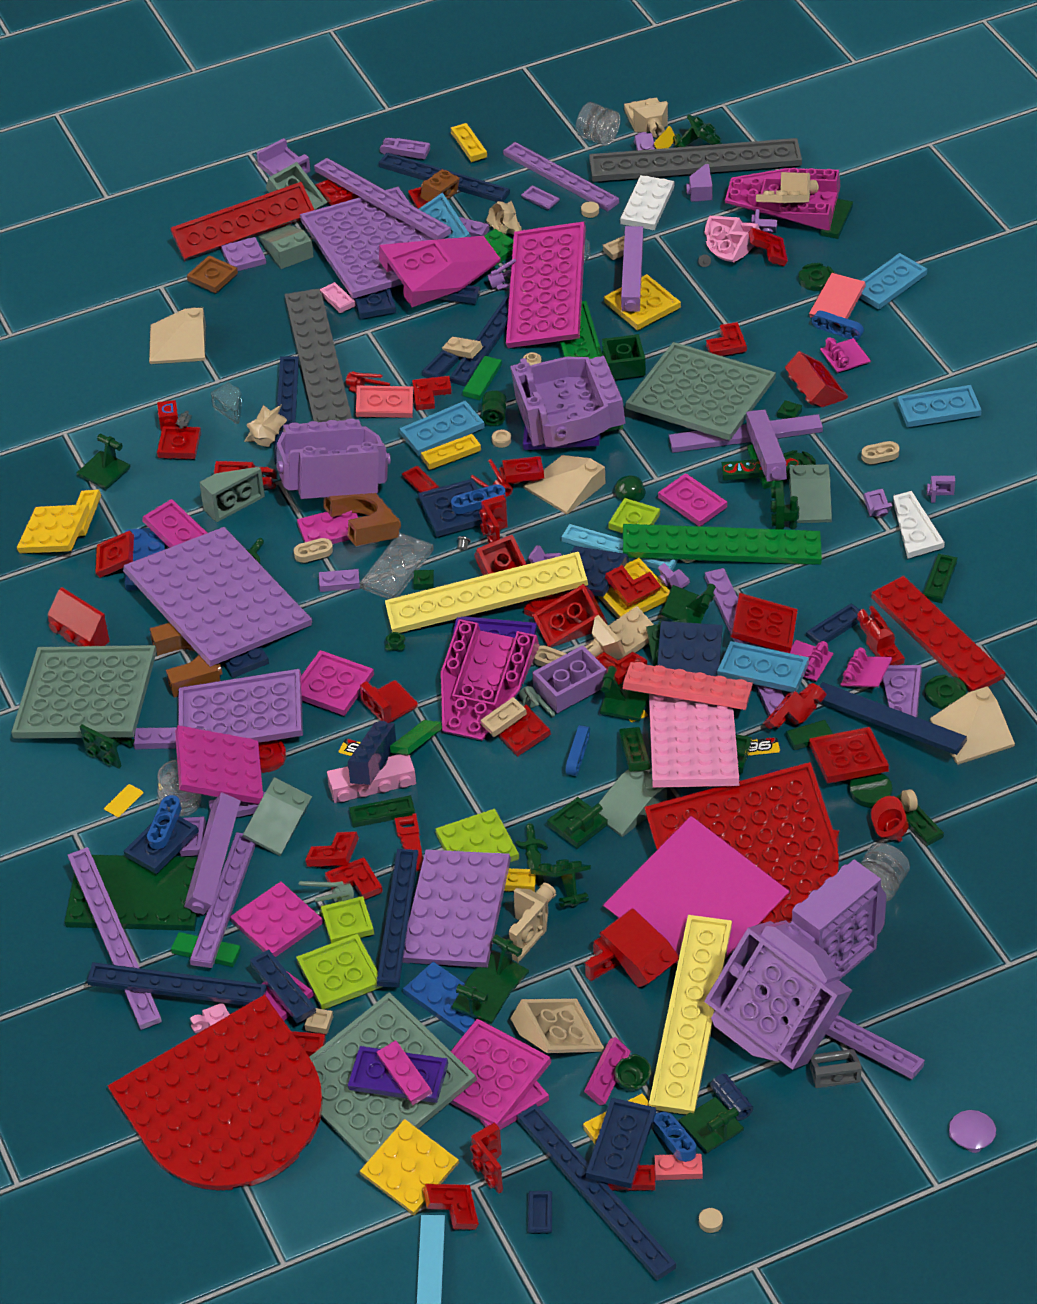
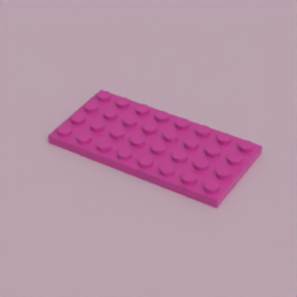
M584 222L514 232L512 260L516 259V262L512 264L506 337L508 348L580 338L586 232Z

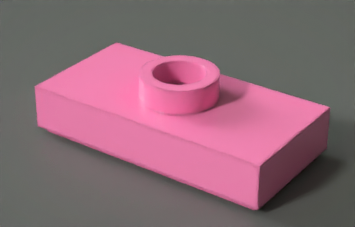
M335 282L320 289L322 296L339 313L355 306V301Z

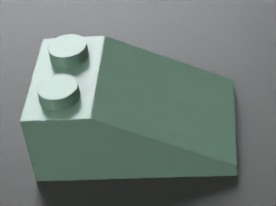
M298 162L268 178L266 189L269 193L302 182L314 210L328 203Z
M292 225L258 236L259 241L281 269L313 257L312 240L304 230Z
M829 464L790 465V497H798V506L800 508L797 523L832 522Z
M259 467L216 473L199 482L203 509L216 523L265 497L262 473Z
M628 769L618 778L599 802L603 808L600 814L608 819L607 826L623 837L647 818L644 807L667 801V787H653L652 774L646 770L629 772Z
M274 777L242 837L281 856L307 811L312 796Z

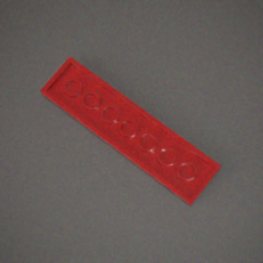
M302 182L171 227L170 231L184 261L218 250L223 245L242 241L299 221L300 214L314 211V207Z
M905 576L872 592L871 598L953 677L955 676L963 681L967 691L972 692L987 686L989 687L1005 678L1006 672Z

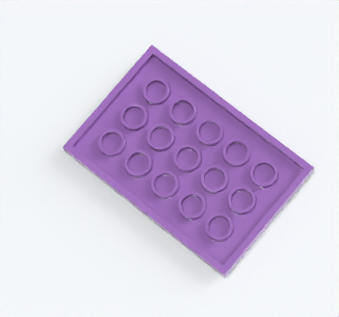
M300 669L179 688V726L251 738L258 741V743L303 736Z
M425 850L408 923L403 963L431 964L435 962L438 965L488 968L493 945L492 939L495 936L511 861L510 854Z

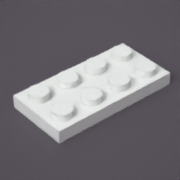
M640 175L620 218V224L643 226L645 229L655 230L673 191L674 181Z

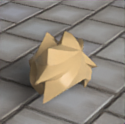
M498 201L489 209L486 220L490 225L489 227H493L503 234L510 233L514 235L515 231H522L512 201L508 203Z
M263 405L257 419L247 424L250 433L244 442L255 441L261 446H270L275 441V435L279 434V429L287 421L284 416L278 414L281 405L271 411Z

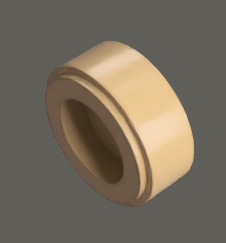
M585 202L581 206L582 215L587 218L597 216L599 214V205L595 202Z
M506 430L495 431L492 434L493 445L499 448L507 447L511 443V434Z
M911 789L902 791L901 802L906 812L916 810L918 801L915 792Z
M707 1208L700 1213L699 1226L703 1231L714 1233L721 1229L723 1216L720 1211L714 1208Z

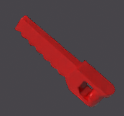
M416 813L412 814V816L395 818L397 836L401 839L403 849L419 851L416 872L421 871L423 855ZM414 824L411 827H402L403 825Z

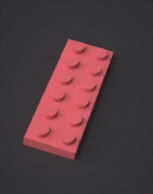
M631 662L624 679L623 689L746 710L752 690V683L743 679L733 680L727 679L724 676H710L701 672L692 673L686 672L683 669L674 670L660 665L651 666L645 665L642 662Z

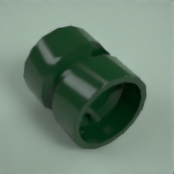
M492 390L483 395L481 419L488 426H499L505 421L507 398L502 392Z

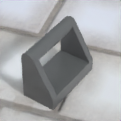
M854 1049L813 1054L809 1060L815 1088L861 1082L862 1068ZM843 1059L851 1060L850 1063L828 1065L819 1067L817 1064L821 1062H829Z

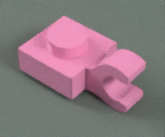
M220 1003L202 1010L203 1016H192L190 1018L193 1023L191 1027L194 1033H198L230 1014L225 1005Z

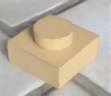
M316 1008V1013L307 1018L305 1030L327 1034L333 1019V1011Z

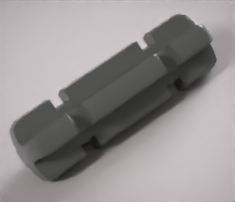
M185 411L179 416L176 424L180 425V429H183L190 422L192 415H189V411Z

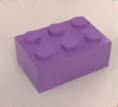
M582 645L532 672L533 689L556 713H559L601 690L603 685L602 679L607 674V669Z

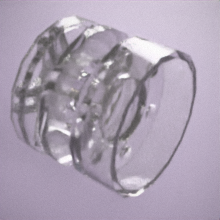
M589 102L579 113L576 122V133L580 137L607 146L614 140L618 132L620 115L614 110Z
M177 760L165 763L159 769L157 776L158 805H160L164 797L175 795L179 798L182 806L179 816H186L195 812L200 807L202 795L179 790Z
M884 843L873 844L860 863L881 878V887L887 894L886 901H890L894 897L910 870V864L906 856L897 848Z

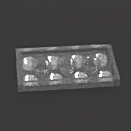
M399 533V537L394 538L362 579L360 588L388 599L397 598L414 577V570H419L433 552V544Z

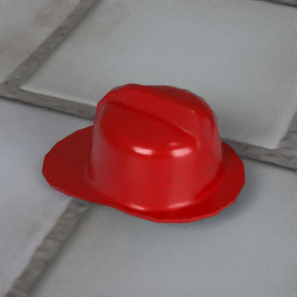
M895 796L883 797L875 803L871 811V819L875 831L880 837H885L889 840L897 839L901 842L903 841L902 836L908 830V821L903 805Z

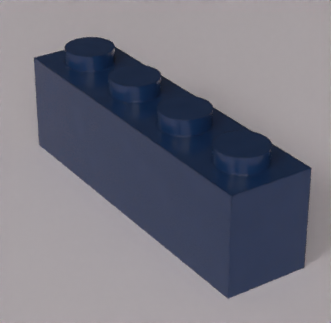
M378 721L372 725L348 760L351 784L371 785L391 755L390 746L396 742L395 723Z

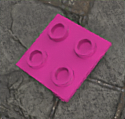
M830 337L826 339L825 347L820 349L837 373L871 362L854 338L836 344V340Z
M796 640L790 651V654L809 657V665L803 677L816 682L833 656V653L828 651V644L825 641L819 642L815 647Z
M856 649L853 658L850 659L847 669L843 673L844 679L841 686L879 687L892 657H867L865 649Z

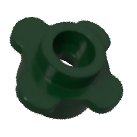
M399 632L390 633L386 637V650H404L406 637Z

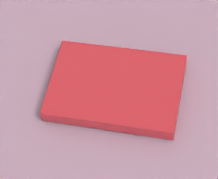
M831 273L809 313L810 318L817 311L822 310L848 319L866 287L865 281Z
M357 386L356 417L412 418L413 387Z

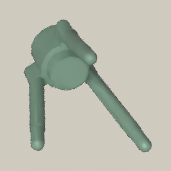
M527 686L520 690L519 697L521 701L519 703L522 706L527 704L529 708L539 706L540 703L551 716H555V713L542 700L540 695L536 694L533 687Z
M343 881L299 882V885L336 887L332 890V894L316 897V902L329 899L341 902L354 898L351 884H343ZM321 909L316 911L318 915L322 914Z

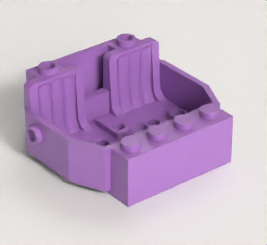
M604 356L589 359V357H563L534 365L527 363L526 358L520 359L519 364L511 366L516 402L533 446L545 444L546 447H556L593 438L608 428L626 424L623 401Z
M347 419L345 421L329 420L327 422L311 421L303 424L290 423L289 425H283V432L277 442L276 467L284 488L298 490L301 499L378 493V484L387 481L388 465L391 462L390 454L386 452V447L382 443L380 436L366 426L362 427L359 419Z
M854 859L848 865L842 866L836 875L829 877L818 890H813L802 903H797L792 910V922L790 924L799 927L803 935L827 952L840 974L838 980L876 949L877 935L881 932L885 922L887 895L881 887V878Z
M786 920L777 923L769 921L747 928L704 1002L715 1010L711 1017L715 1027L747 1052L756 1057L782 1061L793 1070L808 1064L852 992V989L838 980L840 974L827 952L803 935L799 927L790 924ZM763 987H766L767 994L763 992ZM795 998L799 999V1005L795 1003ZM785 1016L788 1018V1024L784 1021Z

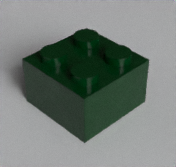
M639 334L602 339V354L606 359L613 379L646 375V358Z

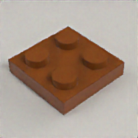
M209 255L187 274V280L217 293L238 274V269Z

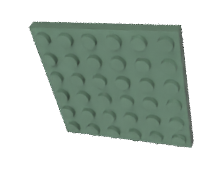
M673 342L627 400L626 409L722 439L731 440L745 421L746 412L754 409L775 380L776 372Z
M156 646L38 647L11 732L13 738H82L79 728L81 724L107 737H134L157 652Z
M391 993L386 994L309 1057L316 1068L321 1083L323 1097L321 1117L366 1163L404 1119L419 1129L477 1080L476 1076ZM396 1040L406 1053L447 1058L449 1064L438 1102L419 1101L412 1106L406 1098L349 1090L348 1083L359 1047L365 1046L382 1049Z

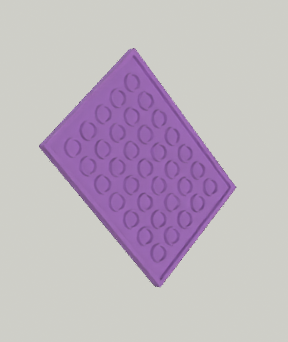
M399 187L385 190L410 204ZM361 197L300 214L301 222L352 298L403 284L393 270L387 272L380 263L379 245L435 240Z
M225 527L126 564L123 568L124 573L209 666L312 625L310 616Z

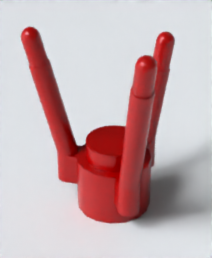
M352 371L346 378V385L350 387L349 391L356 394L357 386H364L365 382L382 386H390V383L368 379L382 378L383 375Z
M489 459V463L498 478L493 485H502L505 488L507 498L512 493L513 488L510 483H506L503 468H499L500 474L493 461ZM471 475V479H473L479 485H481L482 487H488V485L485 484L483 481H481L474 475Z

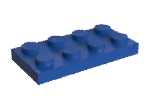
M150 528L125 530V532L130 530L134 534L133 562L165 550V543ZM125 574L126 591L140 590Z
M432 962L403 988L404 995L461 1036L477 1020V1018L452 1009L451 1006L459 993H456V988L458 984L464 986L465 983L435 962Z

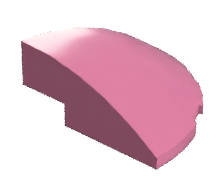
M709 216L705 226L706 244L710 251L718 258L735 262L744 257L754 247L750 243L748 233L752 227L761 229L758 224L742 223L741 219L737 217Z

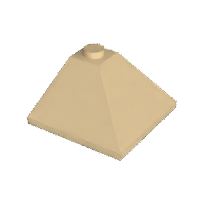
M183 309L151 325L150 364L205 361L206 323L204 309Z
M562 455L544 469V479L536 482L529 481L524 485V489L567 515L605 484V467L591 458Z
M988 686L967 693L930 718V722L967 736V742L957 755L950 753L957 765L1015 746L998 701Z
M521 999L511 1016V1020L519 1035L546 1053L603 1052L605 1049L577 999Z

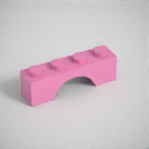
M399 754L388 757L386 765L379 771L371 785L351 784L348 767L327 771L328 785L334 803L345 802L416 784L415 770L410 755Z

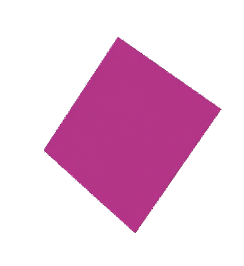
M690 816L603 906L618 918L631 908H634L669 941L678 956H680L688 915L731 920L732 928L726 954L727 958L735 950L747 928L759 925L784 899L789 891Z

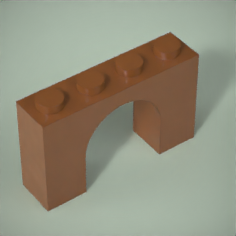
M376 493L324 497L323 508L331 517L339 516L349 511L369 515L348 520L347 537L355 546L399 537V529H401L399 518L392 513L391 509L386 506Z
M171 623L149 628L152 644L156 646L157 656L181 649L195 651ZM200 655L190 663L166 670L168 684L173 697L179 696V688L219 682L220 675H223L219 663L209 666Z

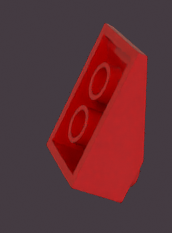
M513 534L477 548L474 555L483 576L527 565Z
M585 584L580 585L532 614L550 648L592 634L594 620L597 615L608 624L592 591Z
M634 908L628 910L599 933L638 988L650 983L679 960L678 954L669 941Z

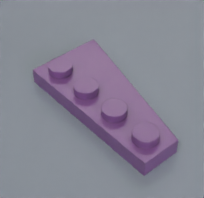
M889 665L883 677L889 707L915 717L918 716L922 676L921 665Z

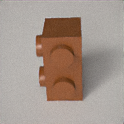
M440 170L422 183L421 198L429 202L443 193L449 199L457 193L460 178L449 171Z

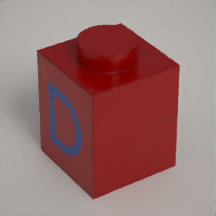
M176 400L157 402L161 431L163 426L179 427L176 424L178 420Z

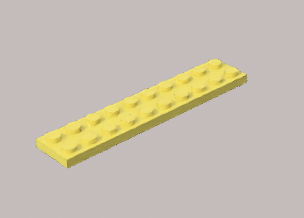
M575 552L385 600L392 632L401 633L449 621L457 617L468 616L575 589L582 584L587 586L588 581L580 554Z
M688 915L649 1100V1106L656 1107V1110L686 1115L695 1112L713 1024L711 1017L715 1012L704 1001L724 969L732 928L731 920Z

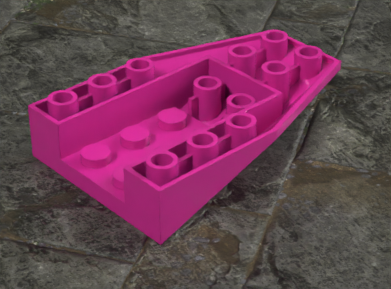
M785 168L733 177L729 184L725 203L752 211L759 209L762 214L818 229L830 230L840 190L839 170ZM781 172L810 173V180L818 182V191L815 194H810L809 202H756V194H763L764 191H774V194H776V191H781Z
M484 236L379 245L380 263L387 272L393 270L404 285V297L411 307L463 289L500 262V257Z
M458 620L441 671L443 733L483 741L489 732L482 726L481 719L511 698H515L539 649L537 635L517 631L515 638L480 631L479 624L476 622Z

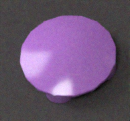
M962 1111L955 1115L950 1122V1138L972 1153H977L981 1148L991 1144L996 1135V1127L993 1120L980 1111Z

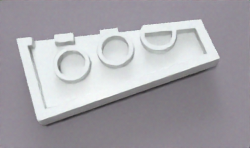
M912 491L893 496V503L907 558L944 548L943 539Z

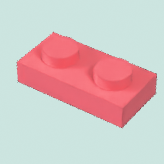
M696 1154L693 1160L686 1162L678 1160L675 1155H655L656 1180L703 1179L701 1154Z

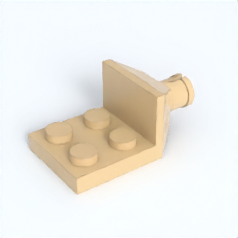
M649 98L624 104V110L635 132L651 131L653 137H657L656 132L660 136L665 131L664 127L668 125L667 101L659 102L657 98Z
M781 172V191H776V194H774V191H764L763 194H756V202H809L810 194H815L818 191V182L810 180V173Z
M638 606L610 625H607L597 615L592 631L594 640L584 647L594 657L605 652L615 659H621L632 651L637 652L649 643L646 626L654 624Z
M543 883L537 892L521 888L514 890L515 918L519 921L511 926L509 935L513 944L523 950L519 957L512 954V960L517 963L547 930L548 903L556 896L555 889L548 883Z

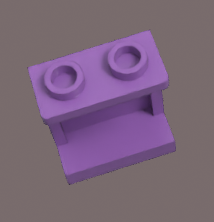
M284 138L257 152L258 166L270 176L295 162H298L305 173L310 172L309 157L305 154L298 157L288 149L287 140Z

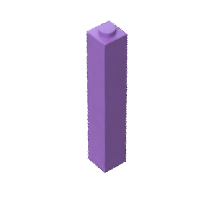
M625 226L621 294L622 311H640L643 226Z
M766 410L746 412L747 430L767 482L787 479L786 461Z
M222 792L213 802L184 907L191 909L193 912L203 915L213 904L241 801Z

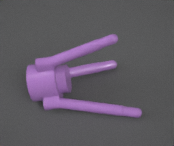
M516 259L509 261L497 270L491 271L492 274L488 275L492 288L497 287L498 290L510 288V283H502L505 282L504 277L511 274V270L504 273L501 271L515 263Z

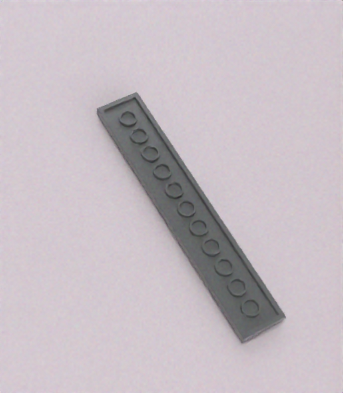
M797 138L589 154L593 182L638 179L640 175L649 177L690 175L705 164H709L710 172L802 165Z
M320 289L285 294V301L313 421L327 422L329 420L345 421L352 419Z

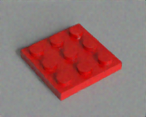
M739 593L731 637L758 646L790 653L798 609Z
M870 727L809 739V745L827 783L889 772V764Z

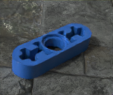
M822 310L817 311L811 320L812 324L818 329L847 339L854 338L855 341L864 333V328L860 323ZM834 323H838L841 328L836 327Z
M495 484L456 495L451 499L452 511L456 514H464L481 509V501L473 500L474 498L481 497L483 500H487L500 495H504L506 498L505 488L502 485Z
M578 726L566 764V775H578L589 742L590 727Z
M169 795L162 799L148 831L147 839L150 847L153 849H162L167 845L180 815L182 806L179 798L175 795ZM164 819L170 820L169 823L165 825L159 824L160 821Z
M668 1112L657 1113L653 1121L654 1131L678 1160L685 1162L693 1160L696 1157V1143L672 1114ZM671 1135H679L680 1137H679V1138H670L669 1136H671Z

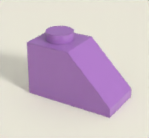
M705 164L689 176L686 192L687 195L690 194L691 202L712 200V181L709 164Z

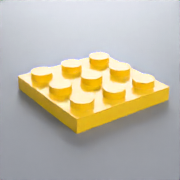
M647 274L642 276L640 311H622V287L604 296V303L636 330L681 308V302Z
M87 504L35 507L18 543V552L71 551L90 511Z
M637 558L627 563L624 568L633 580L651 572L661 585L660 591L629 607L624 604L612 587L609 588L604 597L598 596L619 619L636 606L644 613L665 603L670 590L640 558Z
M404 1119L360 1170V1175L415 1216L426 1203L423 1192L425 1184H442L459 1164V1160Z

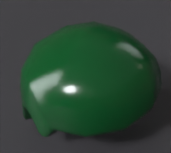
M633 475L620 478L614 488L616 496L621 500L627 498L639 502L646 494L641 479Z
M638 1054L622 1058L614 1071L615 1080L623 1089L629 1091L639 1090L646 1085L651 1075V1066L646 1058Z

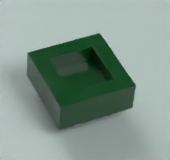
M784 400L777 411V418L799 417L802 412V405Z
M414 570V590L434 588V570Z

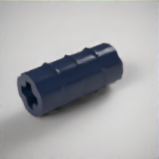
M726 1073L720 1074L713 1079L710 1087L714 1090L716 1096L722 1100L729 1110L732 1107L737 1109L739 1116L735 1118L738 1121L746 1119L754 1107L750 1104L748 1098L741 1093V1090L737 1088L735 1082Z

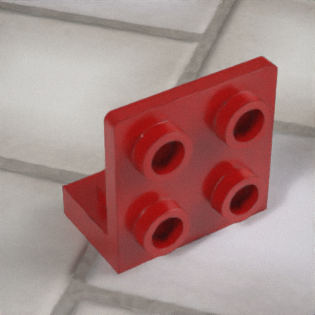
M504 495L481 501L482 509L479 510L483 523L480 524L483 535H487L488 543L499 540L500 530L508 527Z
M396 680L379 689L375 686L372 687L367 681L360 684L362 702L380 721L390 723L418 707L417 701Z
M494 1122L471 1136L472 1146L470 1149L473 1154V1159L471 1160L473 1167L477 1172H482L487 1185L490 1188L494 1187L499 1194L503 1191L501 1165L497 1161L498 1157L502 1155L500 1128Z

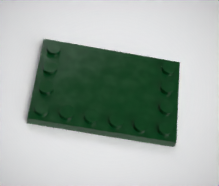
M92 855L123 929L195 931L198 913L184 907L198 857H173L155 874L125 857V855ZM74 873L65 917V926L70 928H98Z

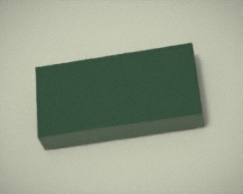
M826 720L786 731V736L794 750L810 746V738L833 734Z

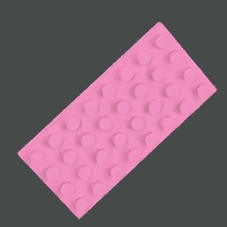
M649 694L653 787L739 786L733 708Z

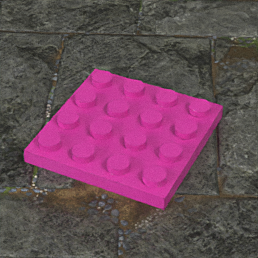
M177 726L175 735L179 790L218 797L222 792L243 802L260 804L263 798L258 741L230 734Z
M477 1019L451 1050L476 1076L477 1080L450 1103L480 1120L483 1119L491 1124L495 1122L500 1128L501 1123L512 1113L551 1064V1058Z

